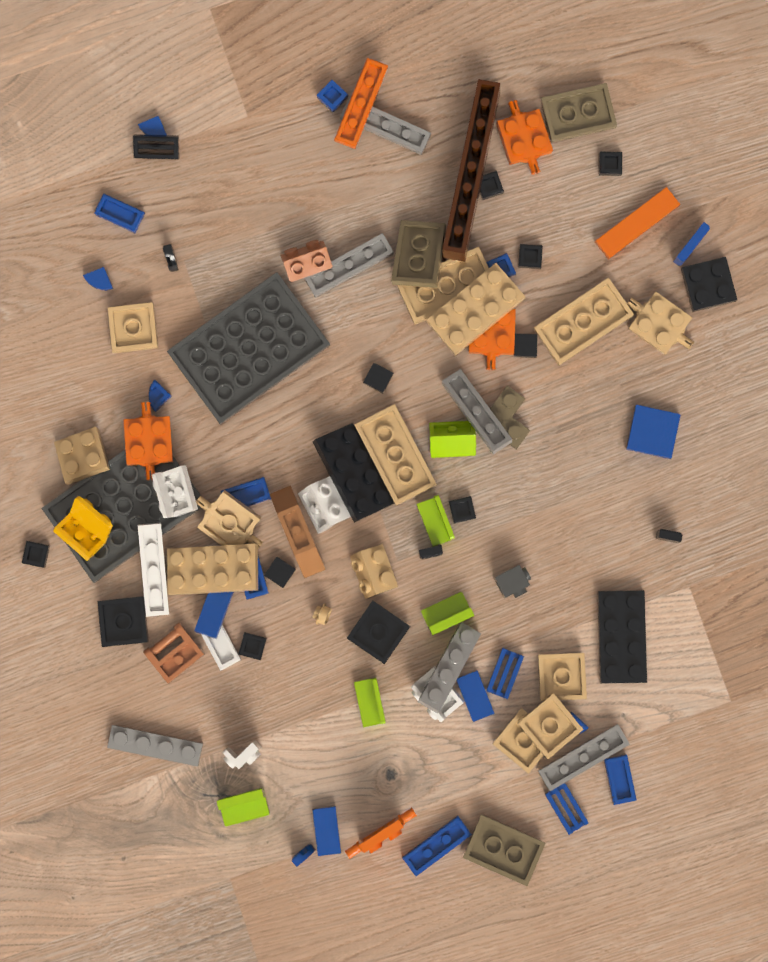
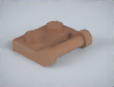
M177 623L174 626V630L153 647H148L143 651L168 684L205 655L180 623ZM181 636L184 641L159 661L156 655Z

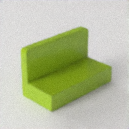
M469 421L429 423L431 458L476 455V430Z
M439 495L417 504L432 547L455 538Z
M462 592L421 611L432 636L474 616Z
M377 678L354 682L363 728L385 724L386 720Z
M263 788L216 801L218 809L221 810L225 826L267 816L270 813Z

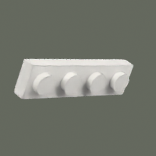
M161 523L139 524L138 535L146 617L169 615Z

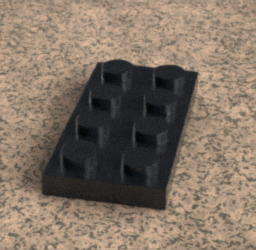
M353 423L313 441L354 523L394 504Z
M645 590L598 591L600 683H647Z

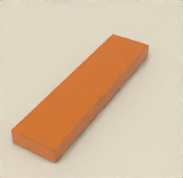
M370 58L366 59L335 136V142L356 149L387 72L388 65Z
M666 187L598 238L595 243L609 260L678 208L680 203Z

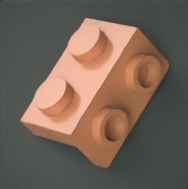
M323 240L310 241L306 243L305 247L299 249L297 247L284 251L285 254L280 255L290 282L332 268V263Z

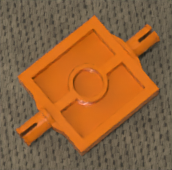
M517 100L510 101L508 105L512 115L509 118L496 122L509 165L519 162L528 163L531 175L541 172L537 159L553 152L540 109L520 112Z
M512 309L469 345V354L487 356L486 370H490L491 361L492 370H496V357L514 355L516 309Z
M142 402V416L135 419H124L127 466L140 465L145 467L146 480H150V471L151 479L153 480L152 474L155 473V466L161 463H173L170 416L151 415V402H146L147 411L145 409V402Z
M411 807V809L403 814L397 815L396 818L345 850L349 859L361 851L365 853L369 850L370 853H373L382 847V841L389 838L391 841L401 835V829L404 828L405 823L417 816L413 808Z

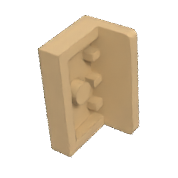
M383 544L359 551L350 556L352 569L356 572L359 588L365 599L398 587Z

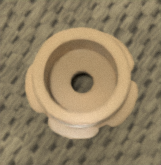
M326 603L322 607L317 606L313 619H316L317 625L319 623L326 625L329 620L332 608L327 607Z

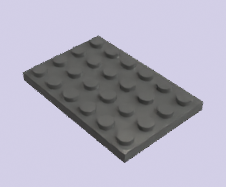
M276 272L167 352L221 425L328 348L330 343Z
M126 449L108 461L110 470L79 481L41 508L55 527L70 513L74 499L80 496L83 499L89 500L94 509L100 514H105L110 519L113 527L106 544L88 561L66 543L93 583H96L140 552L139 524L161 523L162 535H164L198 511L195 510L178 517L163 518L159 510L157 493L153 487L151 471L150 480H146L145 467L140 465L127 466ZM172 455L173 463H161L155 466V473L165 472L180 465ZM191 482L195 500L197 501L201 495Z

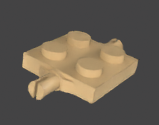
M655 292L650 300L643 305L633 299V297L627 303L630 308L637 312L636 318L629 327V330L664 355L677 342L681 343L688 350L694 344V341L684 335L685 328L692 317L659 293Z
M226 490L212 504L202 496L197 499V505L206 511L204 519L197 528L220 545H238L248 542L249 544H257L259 549L263 541L255 537L253 532L256 524L262 518Z

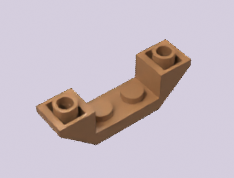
M291 485L271 493L270 497L304 578L326 570Z

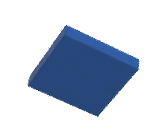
M635 405L626 450L672 459L681 414Z

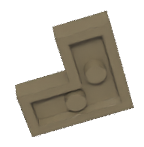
M506 386L490 410L512 438V443L509 445L517 450L530 432L528 428L513 418L525 401V398L509 386Z

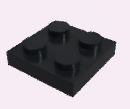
M726 257L681 268L692 312L737 301Z
M144 596L97 601L102 647L149 642Z
M372 600L347 639L385 664L410 626Z

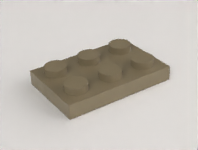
M607 83L541 97L551 143L617 127Z
M401 220L391 278L392 285L437 288L446 232L445 223Z
M481 814L463 858L528 886L546 843Z

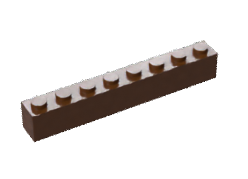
M478 79L442 249L443 258L466 261L500 98V83L481 79Z

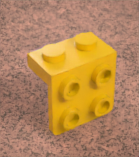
M77 496L74 499L70 513L54 527L53 532L88 561L106 544L113 525L105 514H100L94 509L89 500Z

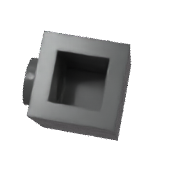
M518 565L495 577L494 580L505 599L512 594L517 598L526 593V587L530 586L528 581L531 580V577L525 567L521 568Z

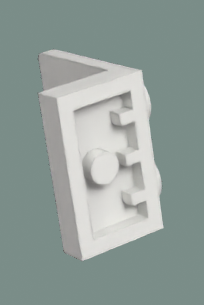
M330 476L310 484L298 493L318 534L351 517Z

